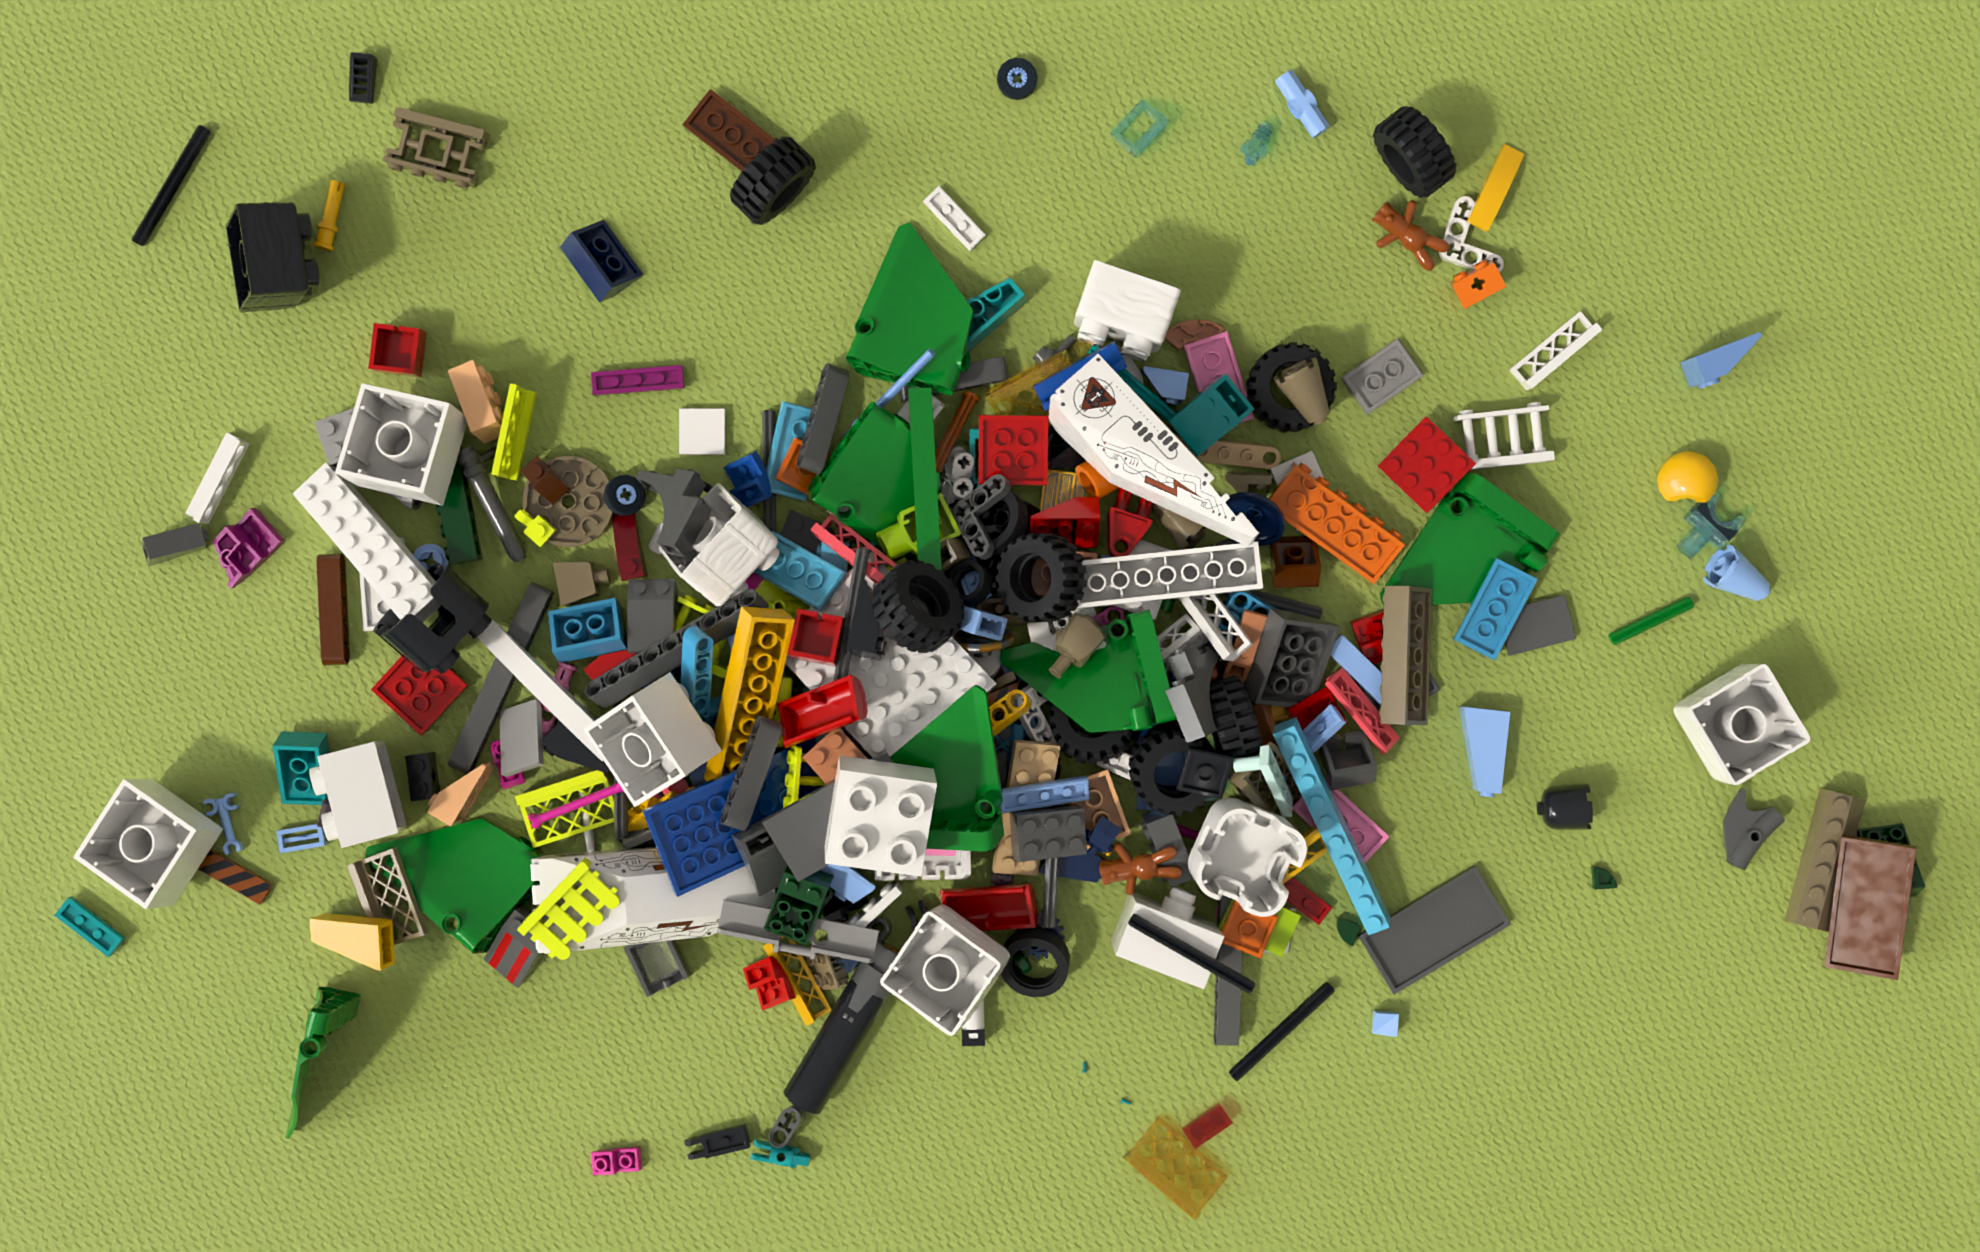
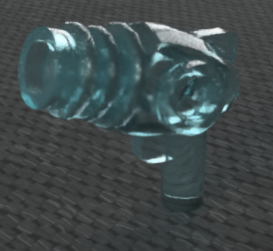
M1262 121L1257 126L1255 132L1252 133V138L1246 140L1245 144L1240 147L1241 153L1245 154V164L1248 166H1254L1260 158L1263 159L1266 156L1268 146L1265 144L1270 142L1269 138L1273 129L1271 124Z

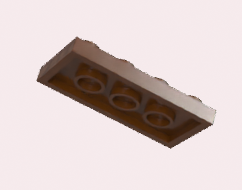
M711 89L682 124L684 128L741 172L744 171L749 162L758 153L762 152L767 145L772 144L775 140Z

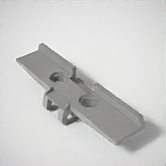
M728 900L723 901L717 930L719 934L774 944L773 952L783 951L808 956L811 960H814L815 954L819 953L873 963L879 930L818 918L809 941H813L810 948L781 942V935L765 930L764 926L771 910L770 908ZM818 929L827 931L828 938L826 941L819 942L815 937V932Z

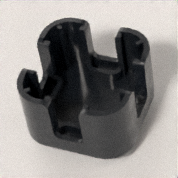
M436 563L427 569L429 574L436 580L428 592L441 604L437 609L438 617L427 627L410 613L400 620L393 610L389 609L376 624L373 632L414 668L424 673L435 669L440 674H443L453 666L460 656V653L454 647L466 634L472 639L477 638L489 626L492 618L485 613L489 603L447 565L443 567Z

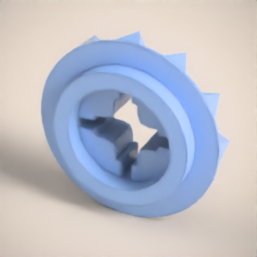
M422 545L413 554L426 570L429 569V564L422 562V559H430L431 556L441 566H449L443 548L438 545Z

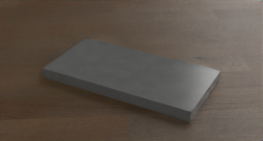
M887 750L870 759L894 763ZM835 779L762 820V824L798 882L829 865L825 864L824 846Z
M1473 865L1391 914L1390 928L1368 935L1365 930L1358 934V937L1390 991L1395 995L1511 924L1477 867Z

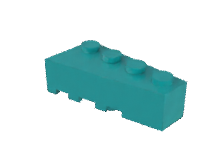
M1011 278L985 290L984 293L966 300L974 311L967 339V352L972 350L1027 302L1025 294Z

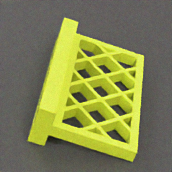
M510 383L492 475L519 481L537 392L526 390Z
M596 770L515 796L517 805H520L533 848L615 822V817L606 820L598 816L603 804L610 807L614 815V795L608 797L610 803L605 801L606 798L599 800L601 803L595 813L581 807L574 820L561 815L556 818L552 828L542 823L541 827L549 830L545 840L537 841L536 829L531 826L532 822L528 819L527 807L536 805L542 808V814L552 810L548 806L553 798H558L564 804L571 802L569 800L575 791H579L587 796L591 794L597 784L604 783L605 788L609 787L608 773ZM590 787L588 792L583 790L584 788ZM568 794L566 799L561 797L563 795ZM544 801H547L546 804H545V806L542 805V804H540V803H541V802H544ZM582 811L593 816L588 826L577 823ZM560 818L571 823L566 833L555 830ZM574 825L579 827V829L572 831ZM552 833L557 834V836L551 837Z

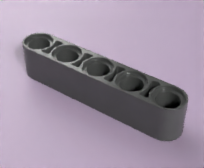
M996 357L970 363L966 372H960V378L954 392L1010 380L1006 357ZM904 386L899 391L901 402L909 400L908 388L914 387ZM932 392L933 396L943 395L941 393Z
M830 363L825 364L798 454L797 467L815 474L822 472L849 379L848 370Z
M761 715L756 718L721 814L720 823L722 825L745 831L748 827L782 732L781 722Z

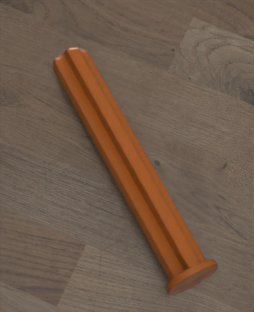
M963 392V399L935 453L936 473L943 470L975 403H978L980 400L973 392Z

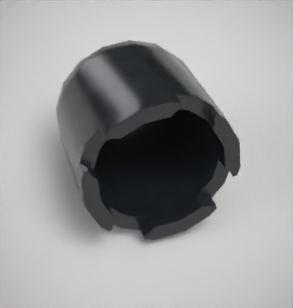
M1589 784L1548 787L1544 790L1541 801L1537 802V815H1542L1543 822L1551 829H1591L1589 823H1593L1592 801H1587L1586 793L1591 792Z

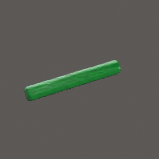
M1685 597L1608 635L1609 640L1613 645H1617L1694 608V603L1690 597Z

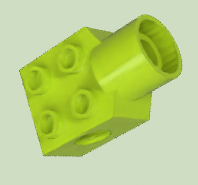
M939 493L940 543H942L947 538H959L961 532L942 493ZM915 505L901 511L897 516L896 524L876 533L884 554L892 561L908 553H912L917 557Z

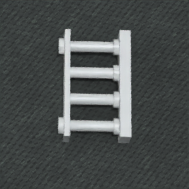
M1541 402L1528 403L1527 408L1474 414L1473 410L1459 411V415L1453 417V422L1463 421L1466 454L1476 463L1471 470L1555 460L1554 451H1546V447H1543L1540 412L1549 410V405L1541 406ZM1521 414L1531 415L1534 449H1532V453L1524 454L1520 446L1517 415ZM1508 416L1512 450L1509 452L1510 456H1501V452L1498 453L1494 417ZM1485 419L1489 454H1487V458L1478 459V455L1475 454L1472 420Z

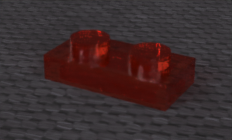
M1218 1103L1182 1127V1130L1196 1149L1233 1124L1221 1104Z

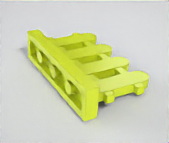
M586 857L517 928V931L523 936L529 931L532 934L530 939L533 942L538 939L550 950L548 955L551 958L557 956L561 960L567 959L571 954V948L567 943L571 939L581 943L587 937V931L583 926L587 922L594 926L600 925L604 919L600 909L604 905L614 909L620 903V898L616 894L618 889L615 886L610 889L599 879L600 872L598 870L592 872L589 869L592 862ZM577 880L581 883L578 889L573 887ZM586 888L600 900L595 906L581 894ZM562 897L565 902L559 906L556 902ZM570 905L583 916L579 922L565 911ZM544 915L549 917L545 923L540 920ZM553 922L567 934L563 939L559 938L549 928Z

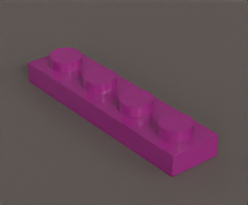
M682 365L591 372L594 396L685 389Z

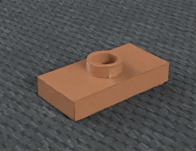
M1253 704L1252 707L1260 730L1262 745L1266 746L1271 741L1277 746L1278 744L1273 736L1276 724L1269 705Z

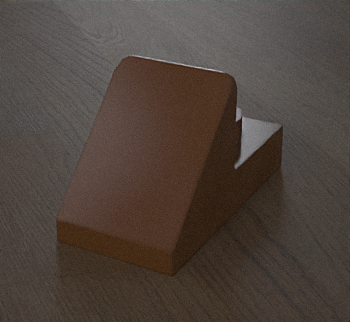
M539 456L532 459L520 471L533 484L532 487L552 505L570 490Z

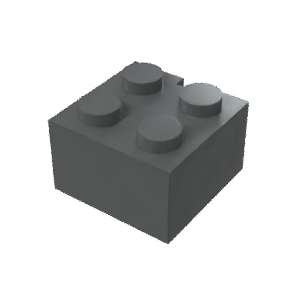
M1363 730L1344 733L1343 751H1341L1340 734L1333 735L1319 748V755L1331 790L1376 782L1377 764L1367 735Z

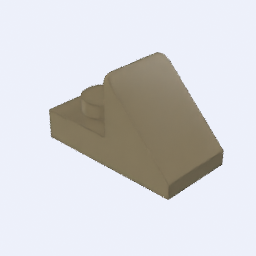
M1227 472L1225 480L1238 493L1250 492V484H1253V488L1259 489L1267 488V485H1271L1273 473Z

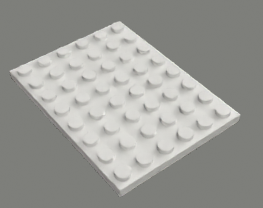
M872 552L869 553L868 562H875ZM878 565L879 572L884 576L890 572L885 565ZM853 568L847 573V576L822 612L813 607H810L808 611L818 612L821 616V621H824L822 613L844 618ZM865 576V580L874 591L876 584ZM914 602L915 605H916L922 612H924V611L922 610V608H921L916 602ZM883 630L885 641H887V650L885 655H881L880 661L851 655L848 675H854L861 682L866 696L868 713L864 720L844 727L872 757L886 750L889 756H891L972 686L978 685L988 694L997 684L953 637L936 651L918 653V651H908L907 647L898 646L897 642L886 636L887 632ZM787 653L785 663L810 690L834 681L836 667L792 659Z

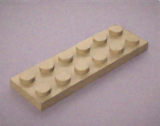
M1014 740L1006 788L1054 781L1061 746L1058 743ZM1010 812L1003 813L1004 836L995 848L992 871L999 874L1038 876L1040 860L1019 862L1012 857Z

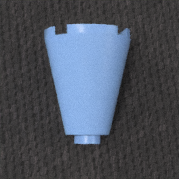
M1726 545L1727 549L1724 551L1719 549L1713 554L1705 567V571L1708 572L1707 578L1703 576L1705 584L1755 601L1764 599L1769 595V581L1736 547Z

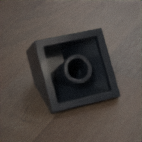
M1053 426L1048 428V463L1051 467L1076 468V466L1086 461L1057 433Z

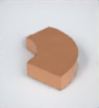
M1207 320L1183 321L1171 327L1167 331L1164 340L1180 351L1184 345L1223 333L1226 329Z

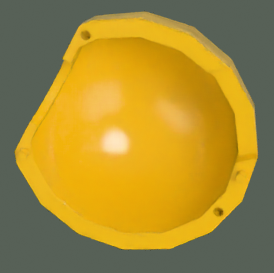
M1682 451L1670 456L1659 469L1657 476L1658 489L1667 501H1678L1687 498L1696 500V502L1706 503L1716 493L1719 483L1715 465L1708 457L1695 451Z

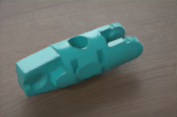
M754 1139V1146L771 1151L770 1155L752 1153L751 1160L796 1168V1165H809L810 1154L799 1152L800 1148L786 1145L782 1148H776L768 1141ZM779 1153H784L785 1156L780 1157V1156H778V1154H779Z

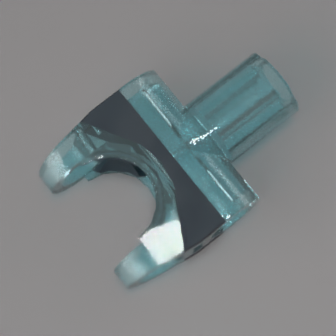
M1718 490L1708 502L1696 503L1684 516V520L1693 528L1676 546L1683 555L1690 559L1708 542L1716 550L1724 547L1736 535L1746 520L1742 513L1737 514L1726 522L1718 519L1715 507L1718 503L1717 500L1722 495Z

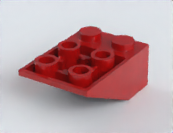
M1075 497L1031 515L1030 533L1057 534L1067 538L1069 543H1073L1077 548H1098L1100 527L1099 497Z

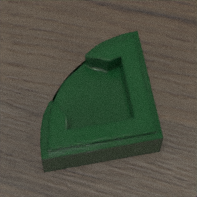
M1591 866L1593 889L1618 888L1616 880L1607 870Z
M1337 917L1336 927L1340 937L1344 942L1353 947L1360 925Z

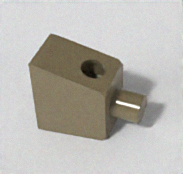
M594 562L553 563L561 606H568L600 594L598 584L610 582L608 569L596 571Z

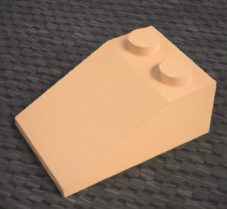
M494 762L482 764L438 794L435 793L428 803L430 808L427 813L449 826L462 823L496 766Z

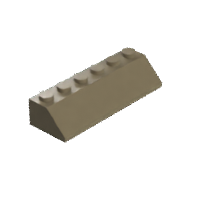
M1385 586L1383 594L1384 615L1382 617L1383 639L1381 641L1383 649V660L1381 662L1382 684L1380 686L1381 707L1379 710L1381 724L1428 725L1432 589Z
M1819 790L1785 920L1829 932L1841 836L1843 834L1856 837L1865 800L1830 790Z

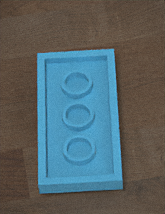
M1495 558L1453 640L1492 660H1496L1538 579Z

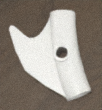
M1093 607L1075 609V611H1070V615L1066 618H1060L1058 621L1028 622L1027 627L1031 643L1034 642L1058 652L1055 647V632L1057 629L1063 630L1075 612L1082 615L1088 614L1093 618L1097 615ZM1103 641L1097 649L1106 647V642Z

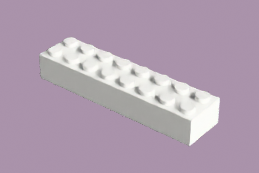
M324 463L293 495L400 620L410 613L423 623L441 606L428 592L436 580L352 483L335 473L337 467Z
M1253 542L1250 546L1240 543L1084 560L1082 565L1086 566L1087 573L1084 574V580H1087L1086 587H1083L1082 592H1084L1082 600L1077 601L1079 605L1076 609L1263 589L1258 542Z

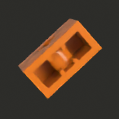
M1482 260L1475 264V269L1470 272L1462 271L1453 276L1454 280L1450 284L1464 309L1506 287L1492 260ZM1476 277L1481 280L1479 287L1472 285L1474 284L1473 279Z

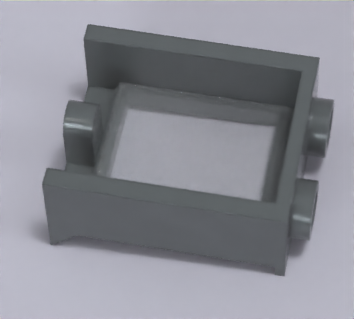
M675 940L634 944L624 947L646 997L692 975Z

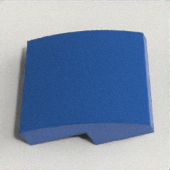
M757 451L723 467L735 486L730 490V493L747 508L772 496L769 478Z

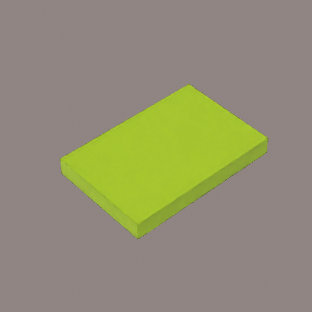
M1232 898L1218 926L1219 930L1222 929L1234 901ZM1284 906L1275 913L1279 917L1265 950L1280 957L1283 956L1301 917V914Z

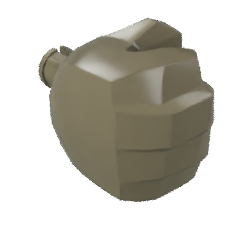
M1075 612L1063 630L1057 629L1055 632V647L1061 656L1049 668V671L1060 679L1071 664L1080 668L1083 667L1104 641L1106 635L1090 615H1082Z

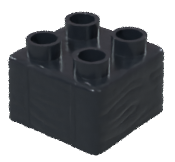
M293 202L238 203L235 205L226 223V232L239 312L295 308L303 297H311L312 287L319 286V270L315 258L304 259L305 241H311L312 226L309 214L297 213L296 205Z

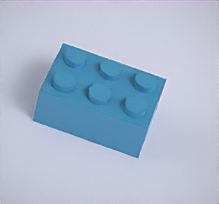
M616 598L548 611L552 653L560 663L627 650L623 611Z

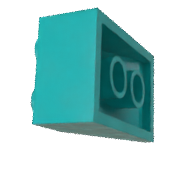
M282 731L273 744L282 804L328 805L327 793L316 796L309 774L310 768L319 766L317 756L330 753L327 733Z

